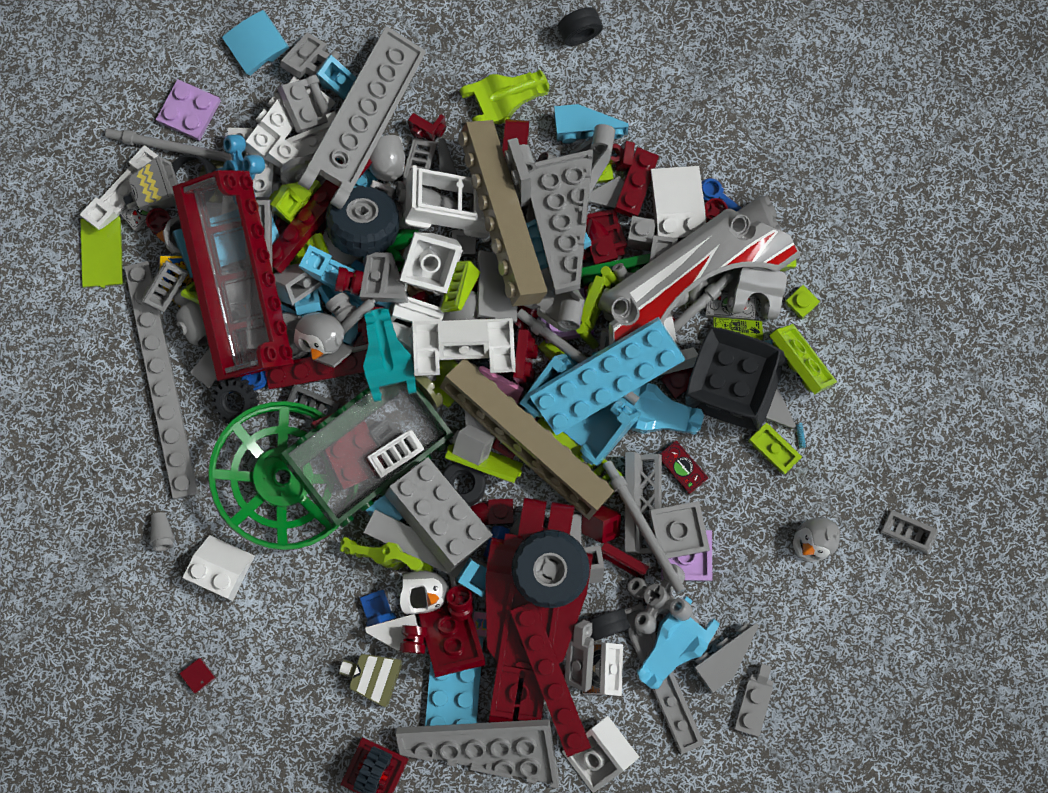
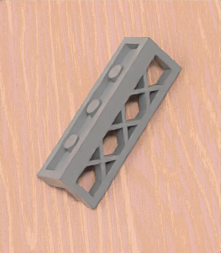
M625 452V480L628 484L627 489L642 515L648 508L651 510L662 508V455H640L636 452ZM655 460V469L647 476L643 472V461ZM650 483L655 488V494L647 501L643 497V489ZM625 505V552L633 555L653 554L650 548H642V539L644 537Z

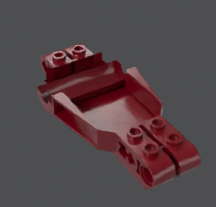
M524 498L518 535L505 533V539L492 538L485 577L487 649L498 662L489 723L513 721L515 707H520L518 721L542 719L544 697L510 612L514 608L529 603L514 584L511 568L512 560L518 546L528 536L538 531L552 529L560 530L570 535L575 505L552 502L548 528H543L547 501ZM586 553L591 571L593 554ZM589 579L583 592L574 601L565 606L545 608L536 605L559 664L564 661L574 632V626L577 624L587 595ZM519 678L524 679L521 702L516 701Z

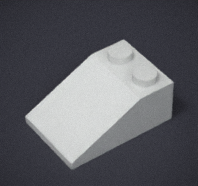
M699 166L651 169L654 220H656L655 235L681 240L706 224Z

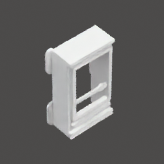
M416 165L412 166L406 177V225L428 229L431 224L463 229L464 234L471 237L483 239L489 237L490 234L485 228L483 211L478 206V195L476 189L472 186L470 177L417 168ZM422 185L458 192V210L422 204ZM462 192L474 194V213L462 211Z
M410 244L405 248L404 259H406ZM461 249V252H460V255H459V258H458V261H457V262L460 261V257H461V254H462V252H463L462 249ZM403 282L405 291L409 284L433 292L436 296L442 295L438 307L408 297V303L392 302L389 308L391 321H395L396 318L410 323L443 320L444 313L440 310L444 297L443 292Z

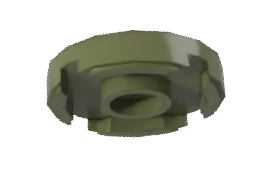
M426 375L415 376L416 385L433 408L437 409L441 406L443 398L441 393L435 394L433 382Z

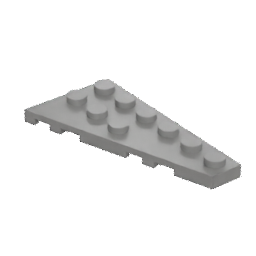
M593 149L535 162L536 169L530 173L531 203L555 294L580 289Z
M549 719L400 727L396 730L395 734L400 755L426 761L433 759L447 761V765L457 767V764L470 766V770L506 778L517 776L526 778L527 782L534 784L537 781L550 783V787L559 789L560 781Z

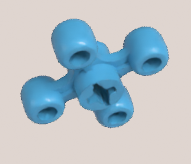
M236 134L228 135L224 138V150L231 154L232 160H227L224 166L217 170L249 171L252 180L255 178V174H260L264 171L265 161L262 156L247 155L243 159L242 152L246 148L243 136ZM233 196V200L237 205L236 196Z

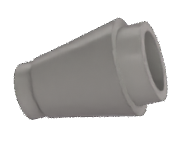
M166 513L152 514L150 545L153 546L154 551L172 549L175 538Z

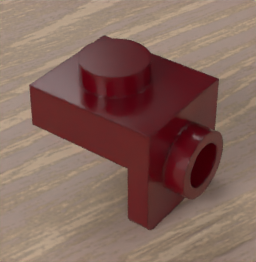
M412 113L408 119L410 132L419 139L424 137L434 142L437 137L441 138L447 128L445 116L442 114L439 115L434 124L415 113Z

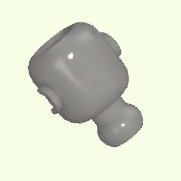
M187 286L180 287L173 297L174 302L181 307L176 314V325L180 327L182 334L189 343L194 346L208 344L200 305L181 296V291Z

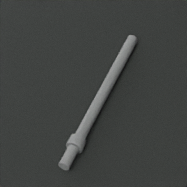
M107 128L105 132L106 138L120 140L123 144L145 145L222 162L232 160L231 154L138 135L135 131L125 130L123 132Z
M729 272L715 284L711 283L705 289V293L673 322L675 333L711 300H716L722 294L721 291L734 280V277Z
M523 309L517 313V318L531 327L530 330L534 334L543 336L578 364L587 359L582 353L546 327L547 324L538 318L536 320ZM633 392L623 396L633 405L640 398Z
M611 460L605 462L603 467L611 479L610 484L615 492L619 493L676 594L684 592L686 590L627 489L628 484L625 478L619 475Z

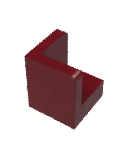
M602 505L589 520L582 515L581 532L602 544L620 537L621 514Z

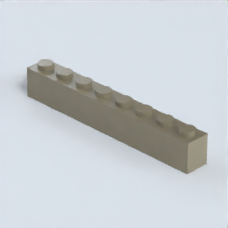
M493 120L466 122L458 135V141L465 153V164L470 169L471 183L478 195V206L484 214L485 228L492 240V251L498 259V270L505 282L506 296L510 298L512 307L539 304L548 291Z
M463 359L445 376L440 388L571 505H575L574 507L588 520L612 495L614 490L604 479H600L591 471V468L586 463L581 462L573 455L567 446L562 445L555 439L549 430L544 429L538 424L531 414L520 408L512 397L502 392L494 381L485 377L476 365Z

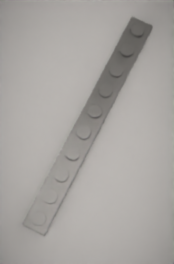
M149 261L125 266L172 497L174 500L197 495L199 492L160 310L142 302V295L153 280Z

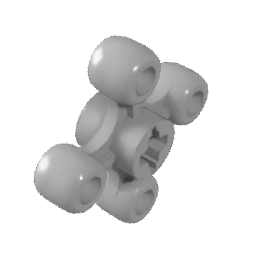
M671 564L683 583L685 580L683 569L676 564ZM664 571L662 572L664 579L661 584L649 586L645 580L638 577L633 578L628 583L629 593L635 599H645L647 603L646 610L637 614L634 619L636 629L643 634H651L656 630V618L659 614H668L670 612L677 620L686 621L693 613L691 605L686 600L674 598L672 595L673 587Z

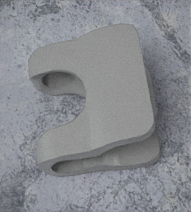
M742 267L731 270L730 274L734 277V280L729 283L728 311L735 314L742 313L751 294H754L760 299L763 318L775 320L781 310L782 298L787 282L786 274L761 267Z

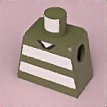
M361 654L357 664L343 660L339 674L352 678L349 687L351 690L388 708L403 661Z

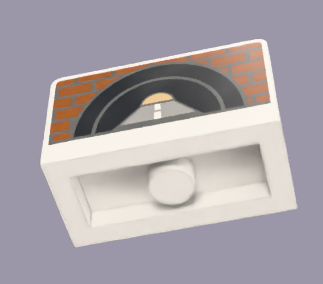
M593 643L591 689L587 692L582 691V693L585 695L622 696L623 645Z

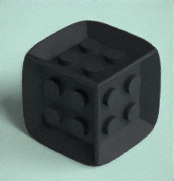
M711 327L701 345L689 379L685 396L687 405L691 408L702 409L703 414L715 419L759 431L767 417L780 380L782 365L785 362L783 350L738 332Z

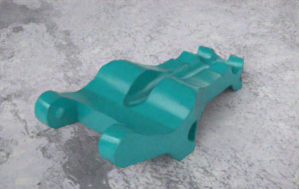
M379 308L368 311L364 316L369 345L363 368L374 402L382 401V393L379 388L403 382L407 383L406 389L409 394L417 393L412 356L398 340L389 310Z

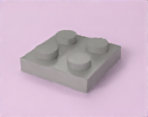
M699 501L649 511L653 534L668 559L710 551Z

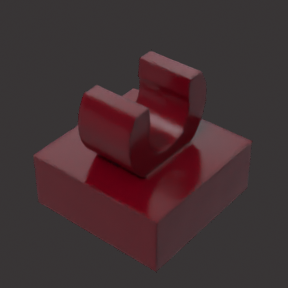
M625 141L621 146L613 144L612 151L616 152L617 157L611 156L609 163L616 164L615 170L625 172L632 166L635 143Z

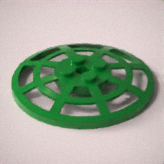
M288 401L257 405L233 419L222 431L215 443L208 468V482L212 501L219 515L229 528L254 545L282 551L297 550L311 546L325 539L340 526L338 525L334 528L331 526V523L317 505L306 496L308 493L278 457L280 453L288 448V435L302 438L307 434V432L288 426L289 411L303 415L306 414V416H311L314 420L327 416L313 407ZM279 411L278 426L262 429L251 436L241 426L243 422L256 415ZM234 432L243 444L234 455L231 470L216 469L220 450L229 435ZM278 434L277 448L264 452L256 443L261 438ZM247 449L258 460L253 468V472L238 471L241 458ZM322 452L319 455L324 463L326 474H313L309 462L300 470L311 484H326L322 499L328 504L334 484L338 483ZM278 471H285L289 475L288 483H279L276 479V473ZM216 479L230 481L233 496L241 508L232 518L229 517L220 502L216 489ZM238 481L252 482L257 495L248 503L244 501L240 493ZM358 484L349 488L344 506L356 497ZM263 502L276 507V521L260 516L255 510ZM300 503L309 512V514L300 519L287 521V507ZM249 516L261 525L276 528L277 543L258 539L242 530L238 525ZM314 518L325 527L322 532L309 539L288 543L287 529L302 526Z

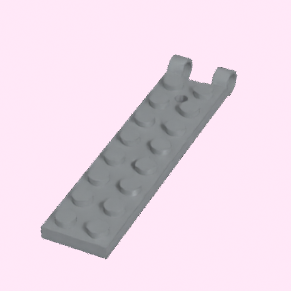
M388 26L384 28L297 184L309 190L319 174L339 187L332 197L330 204L340 210L342 209L426 53L424 49ZM335 158H340L343 164L336 162Z

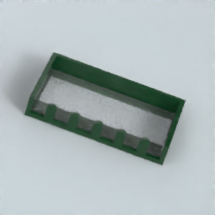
M406 382L381 387L379 389L382 393V401L374 402L368 387L278 455L333 528L338 525L342 528L354 519L353 513L357 510L363 512L374 504L371 499L378 494L383 497L394 481L403 477L411 471L412 467L420 464L426 458L431 459L429 454L437 449L440 452L451 444L448 439L454 434L417 385V393L409 394L406 389ZM412 429L424 450L382 478H379L366 457L407 430ZM405 438V444L407 445L410 451H413V448ZM397 443L394 446L400 453L401 457H404L405 454L403 453V451ZM388 449L386 453L392 462L395 463L396 459ZM377 456L384 469H386L388 465L382 456Z

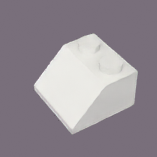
M414 232L399 280L447 294L462 246L457 240L434 233Z
M209 535L193 555L182 578L233 601L255 556Z
M609 716L586 732L591 745L590 749L570 757L566 756L564 750L562 751L592 793L618 776L639 758L638 754Z

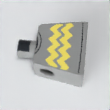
M157 156L130 176L129 182L132 192L123 196V200L128 208L131 209L138 206L140 209L149 212L154 208L167 209L176 206L172 186L177 185L178 181L170 161Z

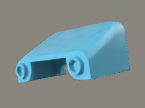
M565 353L554 356L520 402L525 407L524 411L531 414L534 418L537 416L543 417L529 397V393L576 366L578 363ZM621 397L563 432L581 446L582 459L591 465L595 464L597 466L641 416V412L633 404Z

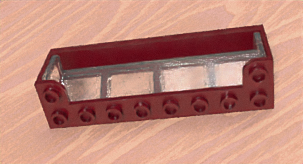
M217 170L172 186L217 381L294 364L250 172Z

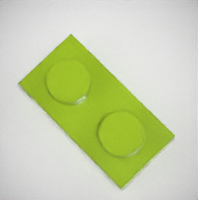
M767 422L748 441L783 475L802 458Z

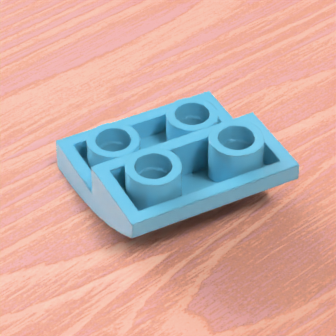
M263 10L242 21L222 37L248 75H252L267 61L273 62L290 48Z

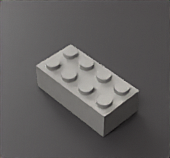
M426 458L393 483L385 493L387 499L448 573L486 544L493 536L429 458Z

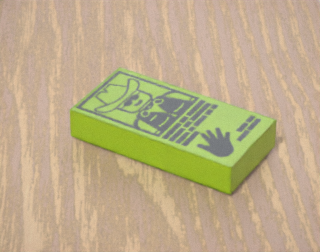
M713 318V327L728 329L763 340L762 321Z

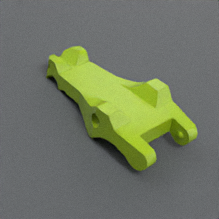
M539 69L535 73L529 72L516 77L490 74L476 83L463 86L459 92L462 98L475 96L483 115L475 116L472 121L493 120L494 124L500 125L505 123L506 119H510L514 112L524 103L536 97L547 95L550 87L545 74Z
M343 537L340 541L341 552L345 551V554L350 553L351 555L356 554L358 558H372L376 563L388 569L398 570L408 566L414 571L433 572L431 565L404 553L396 543L387 542L382 547L360 546L356 541Z

